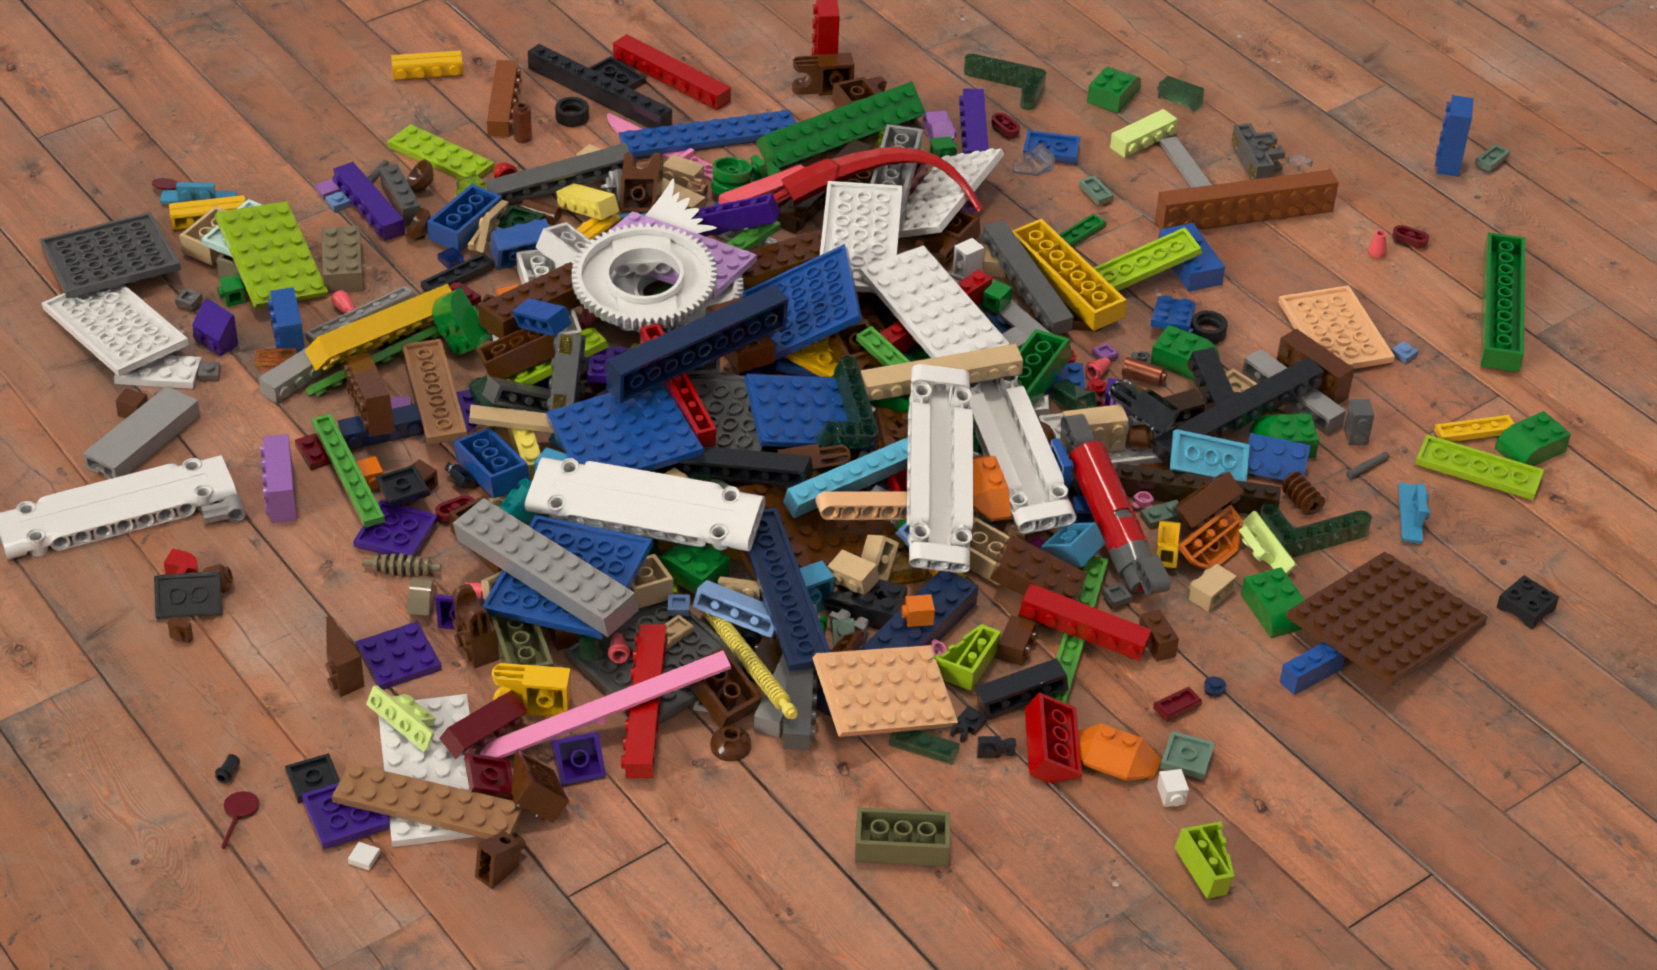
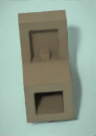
M411 578L407 614L430 615L432 613L433 595L437 593V585L434 584V578Z

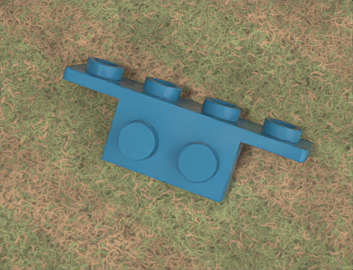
M177 182L176 190L162 191L160 204L169 205L171 203L237 196V192L216 191L215 183Z
M1400 482L1398 485L1401 539L1405 542L1422 544V526L1425 519H1428L1430 515V507H1427L1429 494L1426 493L1425 484L1417 483V485Z

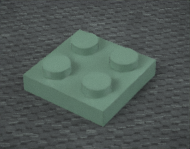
M1171 731L1160 768L1168 771L1182 769L1183 775L1204 780L1215 742Z

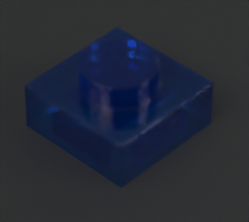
M454 247L437 254L438 261L447 269L464 262V256Z

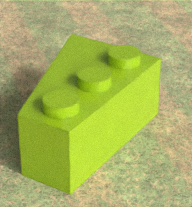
M980 624L963 636L962 641L956 645L952 644L949 646L948 651L942 655H936L934 659L937 661L943 680L972 691L997 654L1001 631Z
M1221 821L1182 828L1174 847L1206 899L1227 895L1234 879L1230 855L1227 854L1225 847L1227 843L1226 838L1223 837L1221 830L1223 827Z

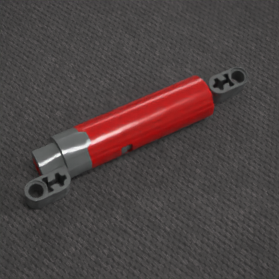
M1084 414L1063 416L1060 424L1068 446L1072 450L1069 460L1073 461V472L1119 576L1126 580L1132 594L1145 592L1147 595L1169 591V576L1160 557L1153 555L1105 445L1094 440V435Z

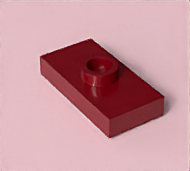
M1187 687L1154 702L1153 709L1168 722L1200 707L1202 699L1190 687Z

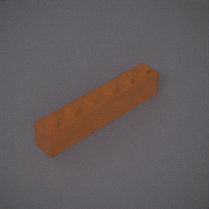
M497 60L487 117L488 136H509L510 129L514 127L513 107L517 104L521 78V68H518V61Z

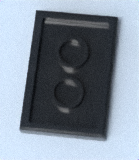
M612 56L589 67L633 90L646 83V77Z
M220 571L154 575L156 619H167L172 616L182 618L223 615Z

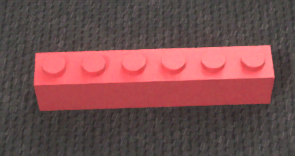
M798 165L720 194L719 204L771 193L775 194L784 189L781 181L782 178L804 168V166Z

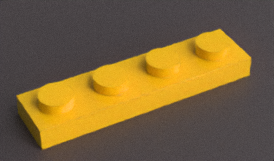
M1510 415L1435 424L1434 431L1438 438L1456 442L1500 436L1508 427L1515 423Z

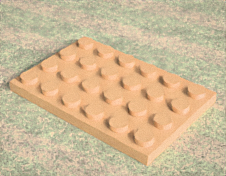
M1349 285L1279 296L1278 303L1294 329L1300 330L1353 368L1394 363V354Z
M931 645L816 653L813 656V661L838 737L947 728L957 724L958 721L937 661L934 659L935 656Z

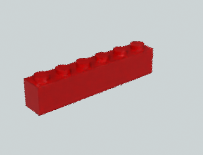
M1030 584L1022 599L1019 615L1137 661L1141 660L1152 632L1151 629L1034 584Z

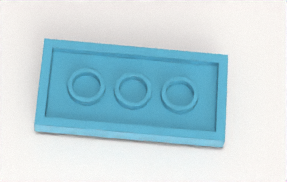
M1178 429L1173 431L1171 471L1216 477L1222 472H1230L1235 480L1247 482L1249 444Z

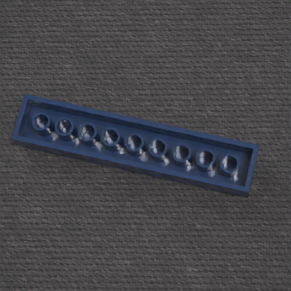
M772 285L695 321L682 325L675 330L664 333L635 348L613 356L607 360L606 389L621 404L684 373L695 370L786 328L788 298L775 285Z
M939 571L914 595H932L935 609L934 625L908 627L906 618H902L900 609L859 650L931 645V641L934 639L940 641L977 604L978 585L953 572ZM821 686L817 690L816 709L832 717Z

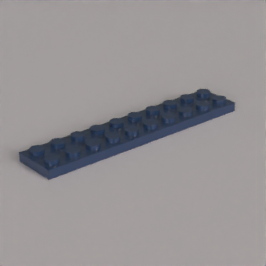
M777 507L764 509L750 551H747L789 671L815 667L813 656L816 653H828L831 651Z

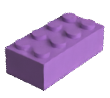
M289 435L263 436L264 445H260L261 457H265V459H261V466L263 471L264 500L269 501L265 502L266 515H271L272 523L297 520Z

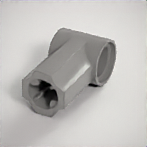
M230 495L223 502L201 507L205 524L227 519L233 523L240 522L246 515L241 497L238 495Z

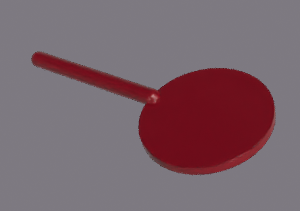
M157 178L152 181V185L162 190H175L178 181L169 178Z
M240 791L229 795L225 799L224 810L234 818L221 845L222 849L226 848L238 818L250 816L257 811L259 799L255 794Z

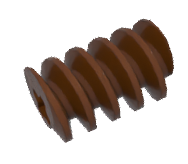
M1299 471L1290 473L1283 481L1282 491L1287 494L1288 498L1305 515L1315 514L1325 505V498L1321 496L1320 492L1316 491L1315 487L1311 486V483Z

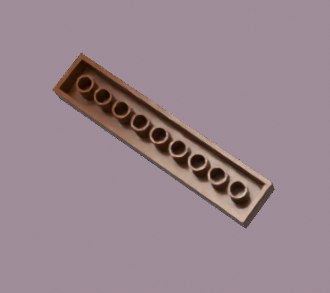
M1331 170L1162 191L1158 195L1155 223L1159 230L1194 223L1199 230L1333 212L1339 182Z

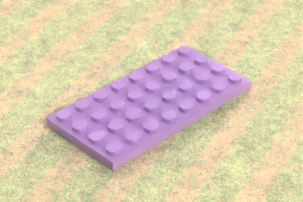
M633 211L611 229L615 232L616 227L622 230L623 225L631 228V224L638 227L639 223H641L645 227L649 223L651 227L657 224L658 228L665 225V229L673 227V231L680 229V234L687 232V236L693 235V239L698 238L699 243H704V247L708 248V252L712 253L714 262H716L717 286L711 299L718 297L757 261V254ZM672 267L666 274H659L655 271H650V273L646 274L672 285L679 278L677 272Z

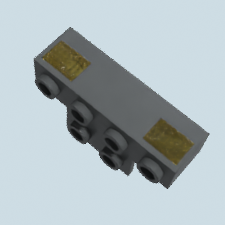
M1251 123L1234 125L1231 143L1252 180L1270 178L1273 176V171L1283 169L1278 159L1285 158V151L1281 145H1278L1277 149L1274 146L1277 145L1278 140L1274 132L1256 133Z
M558 333L554 339L556 353L551 363V368L554 371L553 377L549 381V389H551V397L547 400V409L549 411L579 402V397H585L586 384L580 381V375L588 370L589 358L584 357L586 336Z

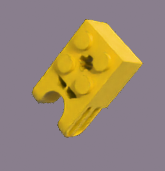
M506 663L497 664L493 668L492 680L497 686H501L495 692L493 700L512 690L528 710L525 715L553 717L570 710L572 700L570 668Z

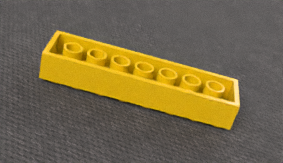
M1042 218L1012 230L1058 296L1093 331L1126 317V299Z
M445 284L318 336L307 347L305 353L315 371L321 369L326 371L334 367V364L340 362V364L345 363V357L367 353V350L371 348L374 351L382 347L385 342L391 344L402 335L408 337L419 328L421 331L431 326V323L435 322L432 314L435 301L440 296L451 292L448 284Z

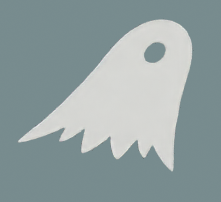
M674 178L658 201L645 215L696 234L717 228L709 225H697L703 219H692L699 211V208L685 210L690 200L689 197L677 202L680 192L673 195Z

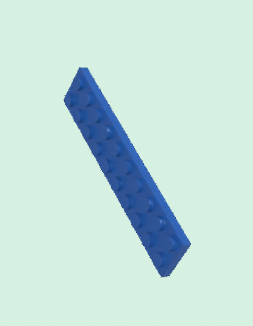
M781 110L778 112H764L762 114H749L702 122L696 121L687 124L680 123L641 130H627L619 132V140L621 144H627L629 151L634 157H641L654 153L664 154L685 151L690 148L701 149L753 142L765 134L793 125L796 121L790 110Z

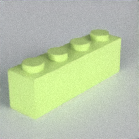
M1162 109L1113 132L1110 148L1122 157H1128L1159 142L1160 139H1165L1175 134L1178 119Z

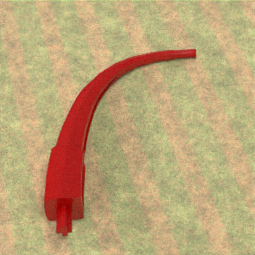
M883 147L852 153L835 159H824L782 178L781 181L784 189L773 194L777 205L790 198L794 206L827 190L828 181L839 182L859 173L885 165L919 163L934 166L944 171L960 186L976 212L978 213L983 210L973 189L951 164L931 153L902 147Z

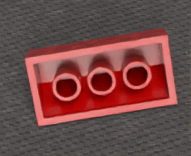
M1038 693L1025 707L1029 776L1047 783L1080 778L1082 776L1077 709L1062 701Z

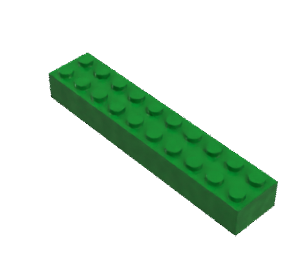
M913 81L770 132L756 140L764 162L768 163L771 161L779 170L847 146L853 139L861 141L885 132L887 124L901 126L915 121L925 115L926 112Z
M1488 232L1483 259L1480 366L1519 372L1524 356L1525 237Z

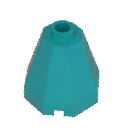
M524 478L517 484L520 488H513L499 508L529 526L535 515L549 518L550 514H540L525 510V501L532 482Z

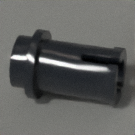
M229 754L222 766L215 770L217 781L227 783L232 780V774L241 762L236 755Z

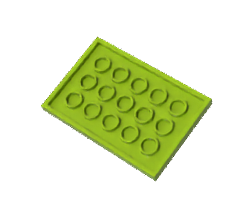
M288 201L216 212L215 219L254 308L268 306V299H271V290L294 287L297 301L327 296L328 290L324 286V281Z

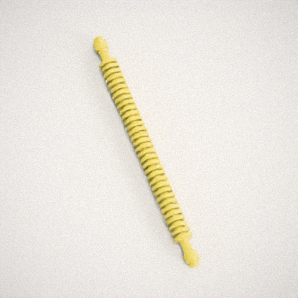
M703 611L704 617L777 709H782V713L786 718L795 719L798 711L790 703V696L732 623Z

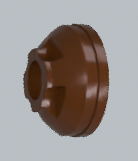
M423 159L414 166L407 178V182L412 190L426 189L434 179L432 164L428 160Z
M421 208L415 215L407 229L406 237L418 239L426 236L428 233L427 221L431 218L430 212L426 208Z
M725 726L714 732L710 748L712 753L721 760L738 761L749 754L751 739L749 734L742 728ZM735 733L737 737L728 739L725 737V734Z

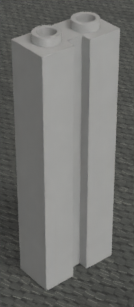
M166 386L83 452L86 468L97 474L104 473L107 479L130 474L200 416L198 400L179 390Z

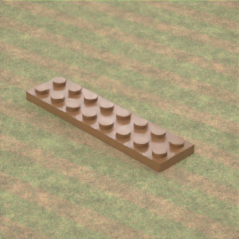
M441 339L403 344V355L427 444L455 441L467 436V429Z
M349 763L332 795L334 803L485 839L502 831L512 836L523 813V810L515 805V801Z

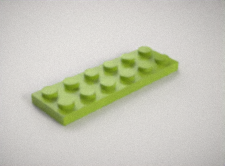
M412 124L387 141L389 148L419 162L426 159L432 164L433 168L469 185L476 183L495 168L493 161Z
M1184 227L1094 267V269L1119 291L1202 254V250Z
M594 327L585 329L579 334L586 336L584 357L588 358L609 347L607 340ZM573 337L565 339L564 347L566 351L564 354L571 355ZM552 358L543 361L540 365L532 366L521 373L514 374L505 380L529 385L535 384L553 375L554 369L551 368Z
M1426 435L1415 465L1530 500H1534L1544 473V469L1431 435Z

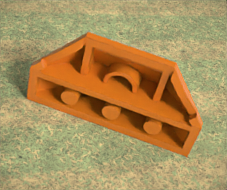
M996 456L973 457V509L985 515L991 522L1011 519L1009 489Z
M1228 505L1221 513L1211 517L1204 525L1179 542L1178 548L1190 564L1204 570L1212 568L1215 564L1221 565L1239 549L1241 537L1239 530L1242 527L1243 520L1233 506Z
M1102 723L1079 730L1081 763L1084 766L1126 781L1155 778L1162 760L1144 738Z

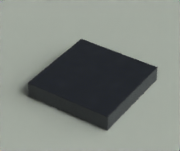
M415 465L375 476L376 483L390 508L430 496V490Z
M329 753L285 766V772L297 803H302L301 794L340 782Z

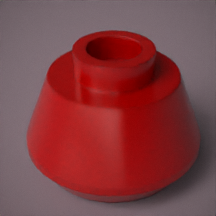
M506 162L497 164L493 170L494 178L517 172L514 165Z

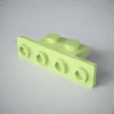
M1253 511L1243 520L1242 528L1239 530L1244 537L1242 541L1254 550L1252 554L1258 561L1261 562L1263 560L1267 562L1273 569L1282 567L1287 575L1297 567L1295 561L1258 512Z
M373 686L366 703L367 706L423 752L428 751L435 734L429 726L434 725L436 718L429 713L427 708L415 702L412 696L402 694L391 697L379 686Z

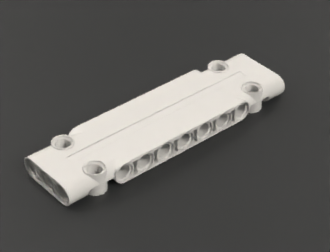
M917 364L911 370L907 460V525L910 526V533L907 541L909 544V564L915 568L965 573L970 570V542L972 540L971 530L973 525V410L970 409V400L972 398L970 373L963 369Z
M1018 375L970 383V391L972 393L970 409L973 410V419L975 420L973 430L983 454L996 456L1009 489L1011 516L1014 518L1019 532L1026 534L1064 527L1076 521V514L1067 497L1068 488L1064 485L1062 473L1024 386H1019Z
M222 455L204 460L189 458L181 466L173 463L47 495L40 498L35 504L31 501L21 502L17 505L16 509L0 512V539L7 560L25 556L28 551L31 555L38 557L48 552V546H52L57 551L66 550L189 517L195 512L196 508L201 511L202 506L215 504L214 502L216 501L218 503L223 502L227 496L237 495Z
M544 457L539 462L525 501L526 511L551 514L553 519H567L569 522L697 547H703L706 543H712L713 547L718 550L730 547L744 551H750L765 507L764 496L739 492L735 487L723 489L716 483L593 461H588L584 465L579 464L573 458L562 461Z

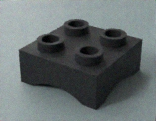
M1523 575L1499 596L1497 608L1514 614L1525 626L1533 629L1546 614L1556 609L1559 596Z

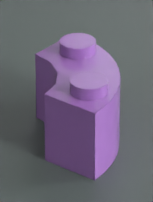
M947 111L926 112L923 116L924 128L929 141L930 138L950 136L952 140L956 138V128L953 127L950 117L947 116Z

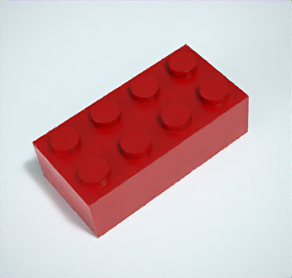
M816 0V4H813L814 19H812V29L814 31L812 33L813 48H811V55L838 54L840 23L838 1Z

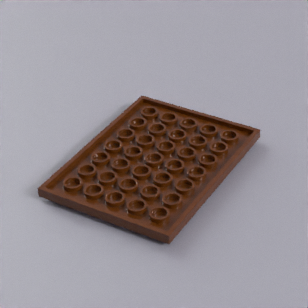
M830 470L818 471V473H813L811 479ZM756 483L736 487L739 492L764 496V509L777 507L799 568L819 561H823L828 566L841 550L861 557L868 535L886 536L898 542L899 545L894 561L909 558V549L895 534L897 530L891 520H825L822 518L818 508L793 518L783 503L787 489L791 488V486ZM869 486L856 492H869ZM737 549L753 579L757 581L747 551Z
M1386 552L1381 553L1289 609L1286 615L1288 619L1389 686H1392L1485 624L1488 618L1480 610L1473 608L1461 598L1446 591L1444 587L1435 584L1426 576L1421 575L1409 565L1402 563Z

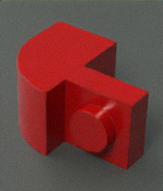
M171 549L164 561L165 574L199 572L196 557L187 551Z

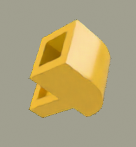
M1159 521L1155 555L1160 557L1164 567H1177L1180 523Z

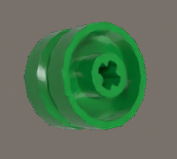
M723 157L715 160L712 164V191L720 195L751 183L750 179L753 170L751 163L736 157Z

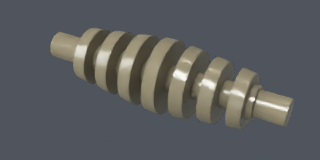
M397 553L391 554L390 560L389 554H383L382 559L380 554H376L372 559L363 558L362 566L372 567L374 572H379L381 568L382 573L387 574L389 570L390 575L395 576L397 572L399 577H404L405 570L407 577L412 576L413 573H415V576H421L422 571L424 576H429L430 572H441L442 568L440 563H432L430 558H425L423 562L422 557L417 556L415 559L414 555L409 554L406 559L405 553H400L399 557Z

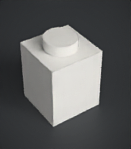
M1182 769L1160 771L1157 788L1164 807L1186 805L1189 789Z

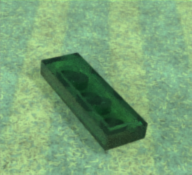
M918 730L893 732L889 739V746L950 765L953 764L960 748V743Z

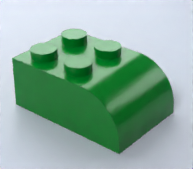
M1107 66L1089 84L1087 103L1119 113L1141 88V78Z
M462 287L440 296L435 301L432 309L433 319L438 326L440 334L447 341L450 351L455 356L471 351L491 339L488 331L479 325V316Z
M1168 325L1152 347L1151 364L1164 367L1165 370L1195 380L1193 373L1188 368V360L1192 352L1213 347L1218 357L1219 352L1216 346L1208 339Z
M1542 411L1508 427L1498 438L1495 449L1507 459L1535 466L1566 452L1571 433L1545 411Z
M1311 413L1266 415L1259 418L1250 427L1249 435L1252 433L1311 445L1308 458H1316L1319 437Z
M676 543L658 558L672 576L673 582L695 595L697 588L706 580L718 584L720 576H730V557L708 544L703 547Z
M1282 567L1244 577L1241 596L1271 638L1303 629L1286 617L1289 609L1305 599Z

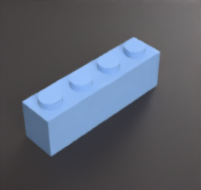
M708 580L697 588L693 603L694 608L772 638L776 634L765 602Z

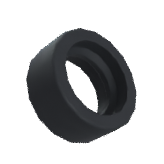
M565 97L556 103L555 118L558 123L567 127L581 126L588 121L589 105L582 98ZM574 110V111H579V112H577V113H567L566 111Z
M1205 310L1194 314L1190 329H1193V334L1206 338L1213 344H1217L1226 337L1228 322L1222 314ZM1201 325H1211V326H1214V327H1216V328H1218V329H1216V330H1207V329H1204V328H1202V327H1200V326H1201Z

